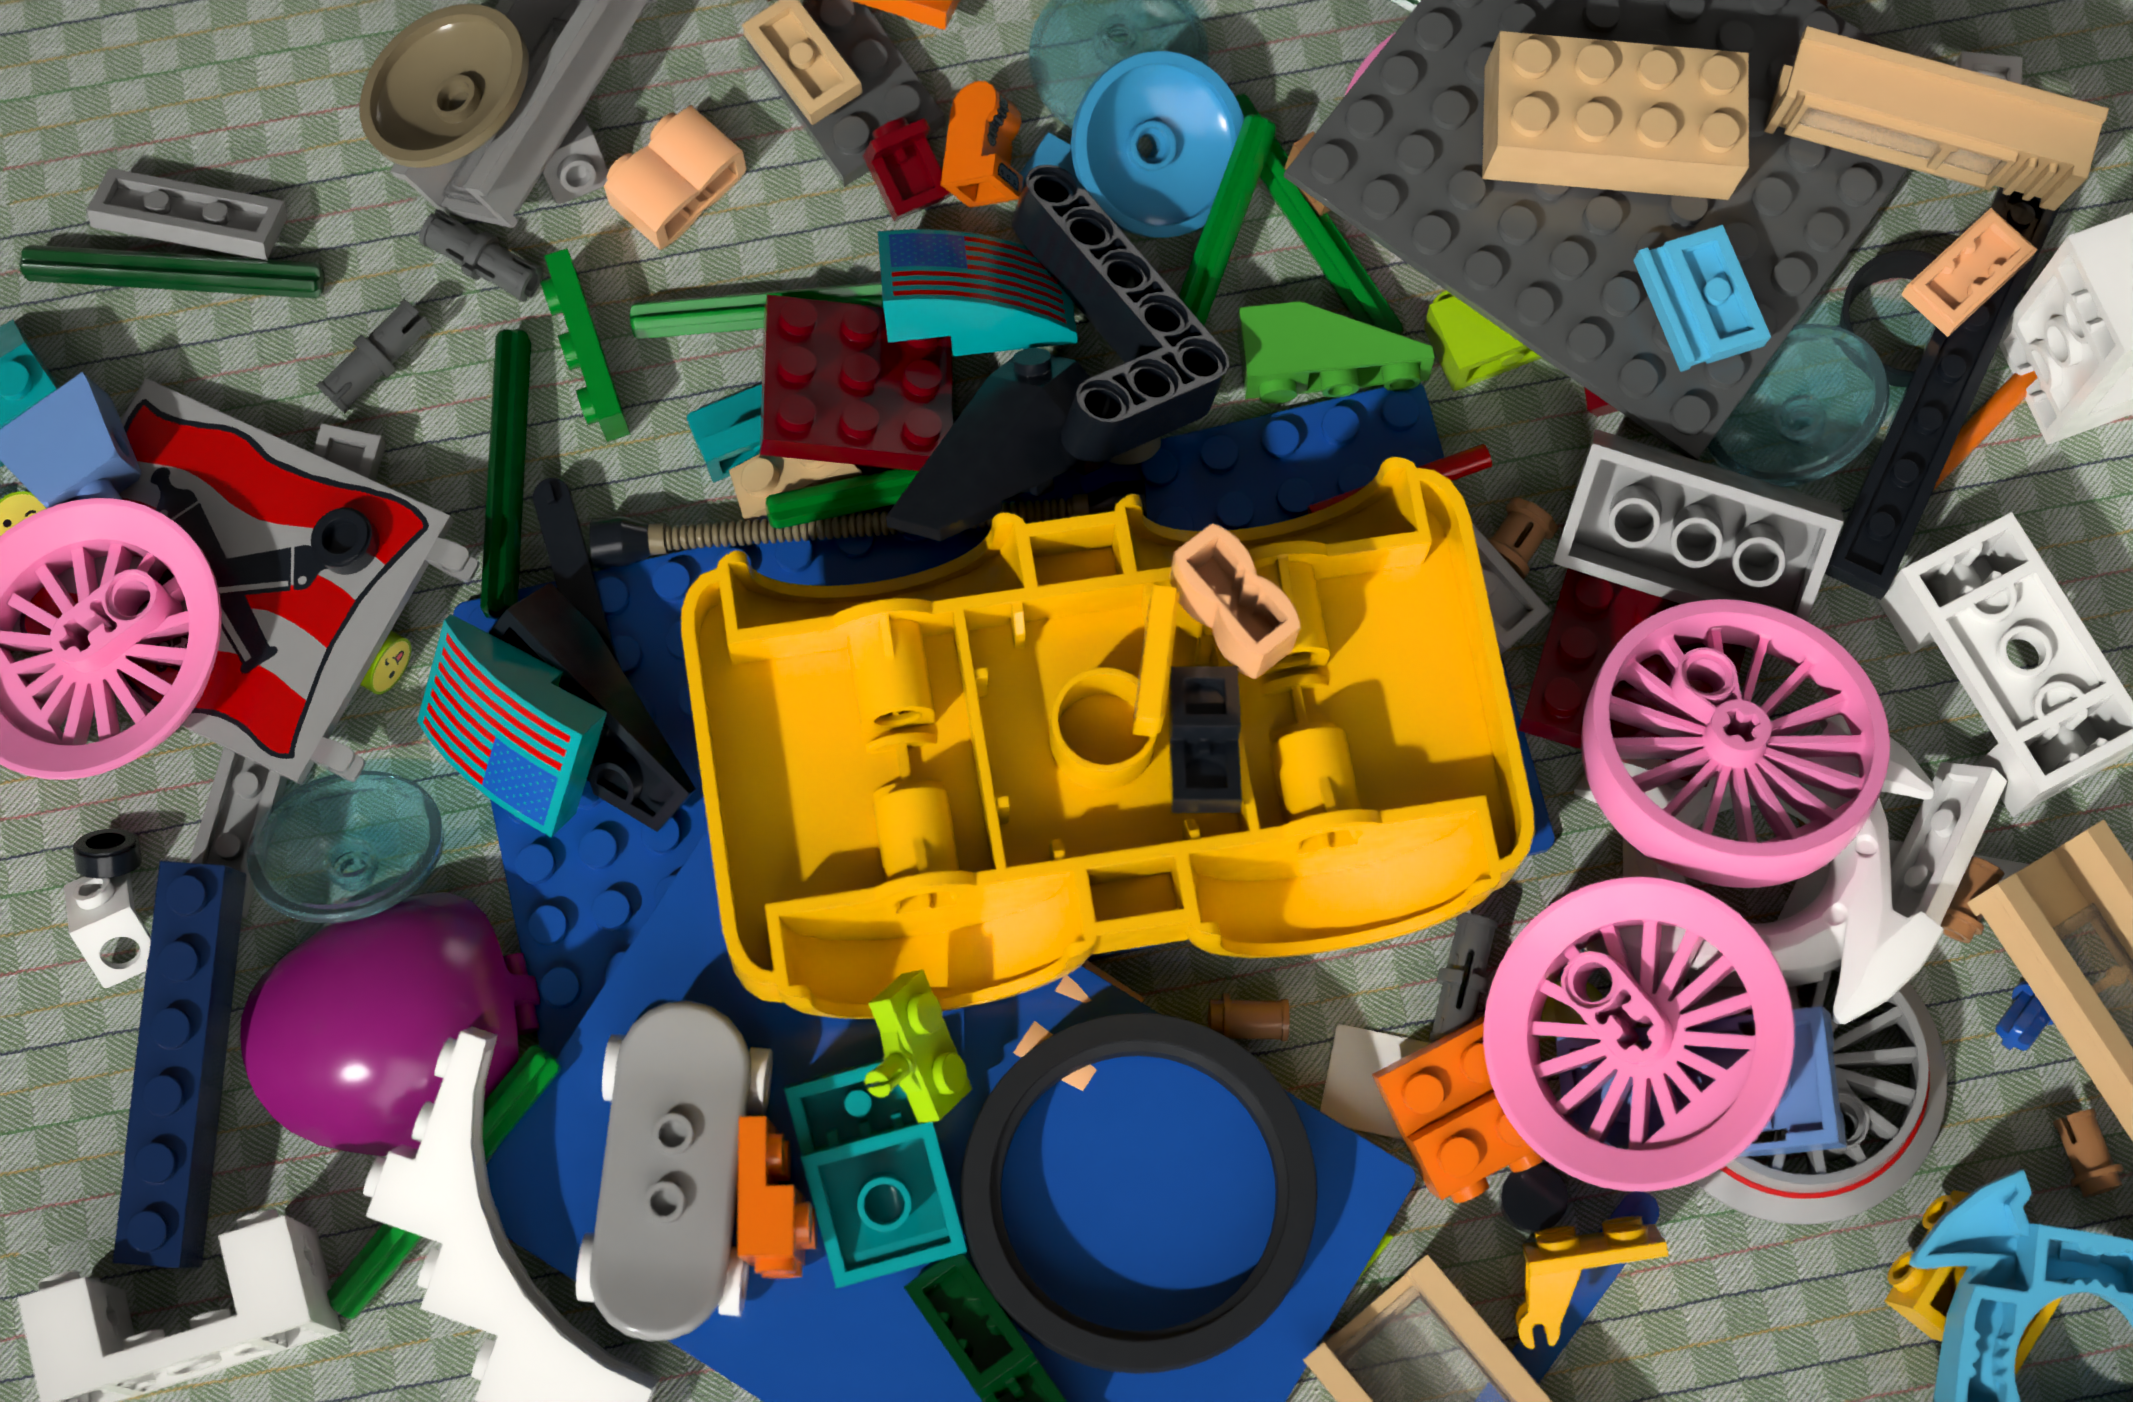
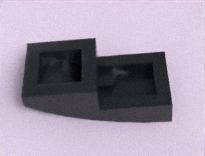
M1238 666L1170 667L1169 760L1171 813H1240L1242 803L1239 753L1241 716Z

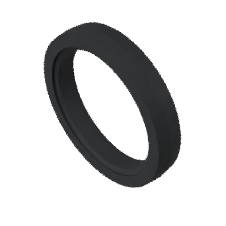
M1130 1013L1099 1017L1069 1027L1035 1046L1008 1070L987 1097L969 1136L962 1164L960 1193L965 1236L978 1272L995 1300L1020 1328L1045 1347L1081 1364L1112 1372L1140 1374L1183 1369L1224 1353L1246 1339L1271 1316L1292 1288L1306 1259L1316 1221L1317 1179L1312 1149L1298 1112L1281 1084L1258 1059L1230 1038L1209 1027L1168 1015ZM1146 1056L1176 1061L1195 1068L1224 1086L1245 1107L1258 1126L1266 1143L1275 1177L1276 1200L1271 1233L1257 1266L1246 1282L1228 1300L1208 1314L1179 1326L1154 1331L1118 1330L1101 1326L1078 1317L1054 1302L1036 1285L1018 1260L1009 1241L1002 1213L1001 1185L1006 1155L1015 1132L1030 1108L1047 1090L1071 1073L1088 1065L1119 1057Z

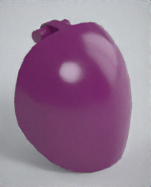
M428 892L388 900L360 909L333 922L282 956L260 977L249 993L241 1016L240 1042L245 1070L256 1097L270 1115L286 1129L320 1146L375 1156H387L389 1151L401 1144L419 1150L421 1143L412 1140V1133L424 1103L428 1101L435 1104L443 1078L435 1076V1068L446 1040L449 1037L458 1040L460 1031L470 1027L497 1035L485 1083V1102L518 1062V1035L534 1033L540 1029L535 1005L541 1003L536 978L528 976L524 954L513 953L503 956L494 929L486 917L487 915L471 900L450 892Z

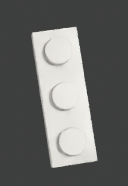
M1941 762L1932 781L1935 785L1934 797L1923 800L1891 868L1892 909L1907 918L1922 911L1937 924L1941 925L2007 783V780L1994 767Z

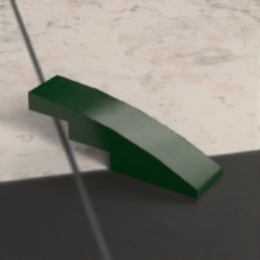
M963 1253L940 1260L904 1286L908 1295L982 1402H1067Z

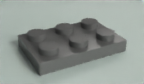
M810 0L802 5L860 80L863 92L813 126L746 39L748 51L844 187L870 172L863 155L869 143L875 139L872 134L873 131L880 126L901 117H905L908 124L925 118L931 129L928 133L930 135L946 125L945 114L866 5L851 0Z

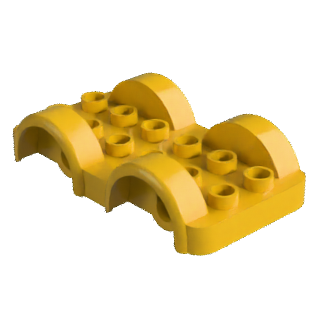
M1391 457L1381 464L1377 475L1364 488L1332 506L1275 524L1227 530L1248 551L1253 561L1256 575L1272 582L1288 597L1297 612L1300 622V629L1294 647L1288 655L1256 679L1250 678L1238 671L1241 716L1239 753L1242 803L1240 813H1171L1169 683L1165 715L1160 734L1157 733L1156 737L1132 734L1147 610L1153 585L1171 587L1169 577L1175 551L1201 532L1169 528L1152 522L1143 514L1139 495L1130 494L1122 498L1115 505V510L1112 512L1025 524L1024 520L1015 514L999 513L992 519L991 530L986 538L964 555L919 573L871 583L836 586L787 583L758 573L749 564L744 551H733L725 555L718 562L716 569L701 574L688 589L681 609V633L722 930L734 972L747 991L762 1001L784 1002L802 1013L830 1018L874 1019L868 1004L901 974L924 970L933 995L938 999L942 1012L1005 999L1042 987L1075 971L1092 954L1189 939L1196 947L1209 953L1223 956L1275 958L1317 954L1364 946L1415 933L1453 919L1482 903L1493 891L1504 887L1514 875L1530 850L1535 830L1533 805L1469 511L1461 493L1450 479L1437 471L1417 468L1412 461L1406 458ZM1178 602L1171 666H1232L1219 650L1212 628L1192 618Z

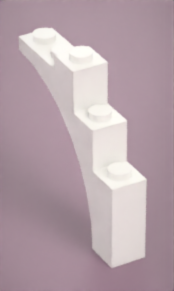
M475 1027L460 1031L458 1040L450 1037L446 1040L438 1058L435 1076L443 1078V1082L436 1102L434 1104L426 1101L416 1120L412 1140L421 1143L419 1150L401 1144L389 1151L386 1159L380 1156L375 1159L363 1191V1195L372 1197L366 1217L443 1243L441 1250L432 1247L423 1263L417 1286L427 1290L420 1309L497 1335L496 1341L488 1338L484 1340L476 1358L471 1377L481 1380V1384L475 1401L652 1402L660 1377L611 1355L573 1327L534 1285L508 1242L490 1192L482 1141L485 1083L497 1035Z

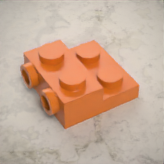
M1485 1015L1372 1074L1428 1191L1440 1200L1451 1196L1454 1203L1466 1202L1484 1193L1490 1186L1486 1177L1508 1165L1512 1172H1521L1536 1166L1544 1160L1518 1134L1497 1100L1485 1059Z
M766 1116L739 1117L738 1257L750 1266H755V1273L762 1274V1278L802 1277V1265H805V1249L817 1248L818 1223L815 1208H811V1202H805V1197L794 1185H779V1182L790 1181V1141H784V1134L779 1133Z

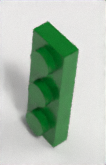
M566 248L545 255L551 278L541 280L540 283L551 315L555 316L563 313L569 332L558 335L569 370L581 367L586 387L577 389L576 394L586 423L591 425L599 422L607 442L630 435L603 348L569 250Z

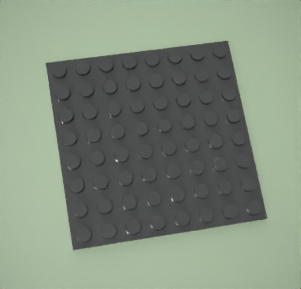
M1421 0L1287 168L1283 177L1684 457L1698 460L1908 168L1785 135V128L1778 126L1773 134L1764 132L1778 84L1777 80L1780 70L1784 64L1793 67L1802 33L1807 26L1884 47L1816 0ZM1507 31L1748 53L1749 168L1729 200L1482 179L1485 65L1499 32ZM1723 225L1771 338L1764 347L1706 364V362L1691 366L1689 370L1680 372L1633 260L1641 249L1647 247L1649 250L1663 246L1667 241Z

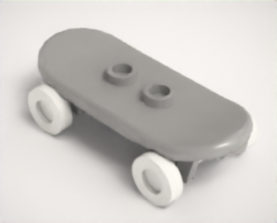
M694 1001L667 1002L648 1010L632 1024L626 1035L611 1034L603 1066L602 1094L604 1101H611L595 1233L586 1232L582 1240L577 1266L576 1295L578 1301L595 1302L596 1307L608 1323L625 1335L646 1341L672 1340L694 1331L711 1316L717 1305L719 1306L720 1315L741 1316L747 1293L749 1264L738 1257V1247L731 1246L738 1194L739 1117H746L747 1114L765 1116L767 1112L772 1081L773 1053L772 1049L751 1047L748 1051L743 1035L729 1017L712 1006Z

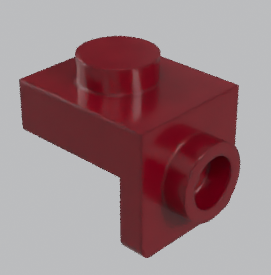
M901 117L880 126L873 131L872 134L875 139L869 143L863 155L894 222L946 200L951 195L941 185L942 171L926 139L931 129L925 118L908 124L906 118Z

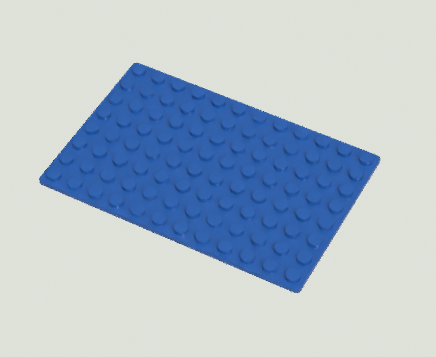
M708 828L557 1056L556 1060L561 1065L560 1073L498 1146L486 1165L490 1192L506 1237L574 1281H576L578 1259L583 1237L586 1232L595 1233L611 1101H604L602 1094L604 1059L611 1034L626 1035L632 1024L648 1010L667 1002L694 1001L712 1006L729 1017L743 1035L748 1051L751 1047L772 1049V1081L765 1116L777 1128L779 1133L784 1134V1141H790L791 1148L790 1181L779 1182V1185H794L805 1197V1202H811V1208H814L784 1091L785 1085L881 1059L885 1056L881 1033L875 1019H842L810 1015L797 1011L784 1002L762 1001L746 990L734 972L722 930ZM1083 966L1069 973L1068 976L1091 999L1087 1003L1055 991L1063 979L1062 977L1047 985L1019 995L942 1012L957 1053L965 1063L967 1077L972 1090L941 1120L933 1122L968 1251L963 1254L980 1278L981 1276L967 1243L961 1213L960 1185L962 1164L975 1120L987 1097L999 1080L1021 1059V1057L1013 1052L1034 1021L1054 1035L1076 1024L1099 1017L1130 1013L1160 1014ZM1146 1056L1119 1057L1091 1064L1097 1071L1083 1091L1062 1080L1058 1081L1030 1108L1013 1136L1006 1155L1001 1185L1002 1213L1009 1241L1018 1260L1036 1285L1054 1302L1084 1320L1109 1328L1129 1331H1154L1191 1322L1208 1314L1235 1294L1251 1275L1265 1250L1273 1224L1276 1200L1275 1177L1266 1143L1253 1118L1239 1100L1220 1083L1195 1068L1176 1061ZM1285 1090L1305 1127L1313 1153L1317 1179L1316 1221L1306 1259L1292 1288L1271 1316L1246 1339L1224 1353L1183 1369L1160 1373H1122L1090 1367L1068 1359L1042 1345L1020 1328L1008 1315L1007 1317L1067 1402H1286L1307 1367L1303 1359L1320 1345L1416 1181V1174L1413 1168ZM738 1194L732 1247H738ZM819 1223L817 1248L805 1249V1265H802V1277L762 1278V1274L755 1273V1266L749 1265L747 1293L741 1316L720 1315L719 1306L717 1305L711 1316L694 1331L668 1340L763 1402H982L904 1289L905 1285L940 1260L836 1289Z

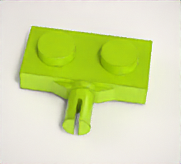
M924 970L903 973L868 1003L881 1033L885 1056L884 1060L865 1076V1084L873 1083L867 1088L868 1091L874 1096L881 1098L888 1096L892 1089L899 1085L908 1097L918 1124L939 1121L972 1090V1086L967 1077L965 1063L957 1053L943 1019L940 1003L935 995H933Z

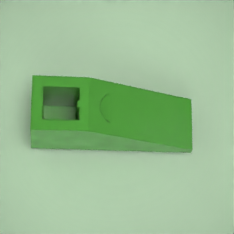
M1302 301L1239 307L1237 338L1245 400L1260 398L1264 403L1279 404L1295 399L1297 394L1322 392L1326 397L1335 398L1352 395L1359 388L1382 385L1389 391H1404L1417 387L1421 384V381H1429L1435 359L1434 349L1431 345Z

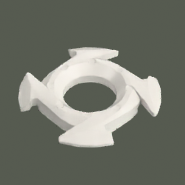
M1835 715L1819 722V726L1823 730L1821 735H1852L1842 715ZM1890 737L1889 764L1881 792L1900 794L1924 800L1932 799L1934 797L1935 785L1911 754ZM1854 756L1798 757L1859 777L1858 759ZM1622 762L1631 777L1648 771L1647 769ZM1584 775L1574 789V794L1597 803L1589 787L1586 775ZM1712 777L1708 786L1703 787L1674 818L1697 829L1704 822L1716 777ZM1676 779L1644 793L1661 809H1664L1688 782ZM1728 781L1718 813L1733 808ZM1796 781L1833 810L1851 800L1850 798ZM1749 794L1750 806L1756 805ZM1775 795L1787 813L1799 818L1806 824L1811 822ZM1878 798L1875 807L1857 836L1837 857L1829 862L1830 871L1826 884L1809 906L1799 913L1780 921L1762 924L1749 923L1770 948L1780 966L1787 987L1823 981L1825 972L1841 966L1839 985L1832 1014L1833 1021L1836 1024H1846L1889 1000L1920 971L1944 932V928L1922 911L1907 918L1892 909L1888 822L1880 798ZM1623 837V878L1650 877L1667 879L1687 885L1683 875L1654 862ZM1643 925L1619 929L1634 977L1638 983H1640ZM1662 925L1658 988L1686 933L1685 929ZM1603 936L1584 947L1587 952L1594 951L1609 956ZM1703 939L1676 996L1685 989L1684 984L1687 979H1689L1690 985L1723 956L1706 939ZM1606 967L1599 968L1600 972L1612 981L1609 970ZM1735 969L1716 985L1721 987H1745Z

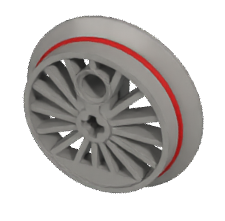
M1841 966L1834 968L1832 970H1835L1840 973ZM1831 970L1824 973L1823 981L1812 983L1806 1008L1823 1006ZM1689 979L1684 984L1685 988L1689 986ZM1907 982L1889 1000L1881 1004L1887 1012L1834 1040L1833 1054L1840 1111L1848 1126L1846 1148L1805 1152L1809 1175L1782 1171L1786 1154L1770 1155L1767 1166L1746 1156L1736 1157L1723 1168L1707 1177L1694 1181V1183L1719 1202L1738 1212L1757 1219L1792 1225L1823 1224L1858 1215L1883 1202L1906 1184L1931 1151L1940 1130L1947 1099V1070L1941 1039L1928 1009L1910 983ZM1715 986L1686 1013L1747 993L1746 988ZM1796 986L1788 987L1793 1009H1800ZM1742 1011L1727 1017L1742 1016L1748 1014ZM1831 1014L1832 1031L1834 1034L1841 1024H1836ZM1893 1024L1896 1025L1905 1046L1904 1048L1840 1054ZM1743 1029V1033L1747 1036H1754L1755 1029ZM1908 1064L1909 1088L1849 1070ZM1853 1091L1905 1106L1898 1127H1895L1855 1096ZM1787 1130L1775 1131L1773 1142L1785 1141ZM1868 1130L1886 1143L1877 1154L1869 1159L1859 1145L1865 1139ZM1845 1157L1851 1167L1826 1174L1824 1161H1835Z

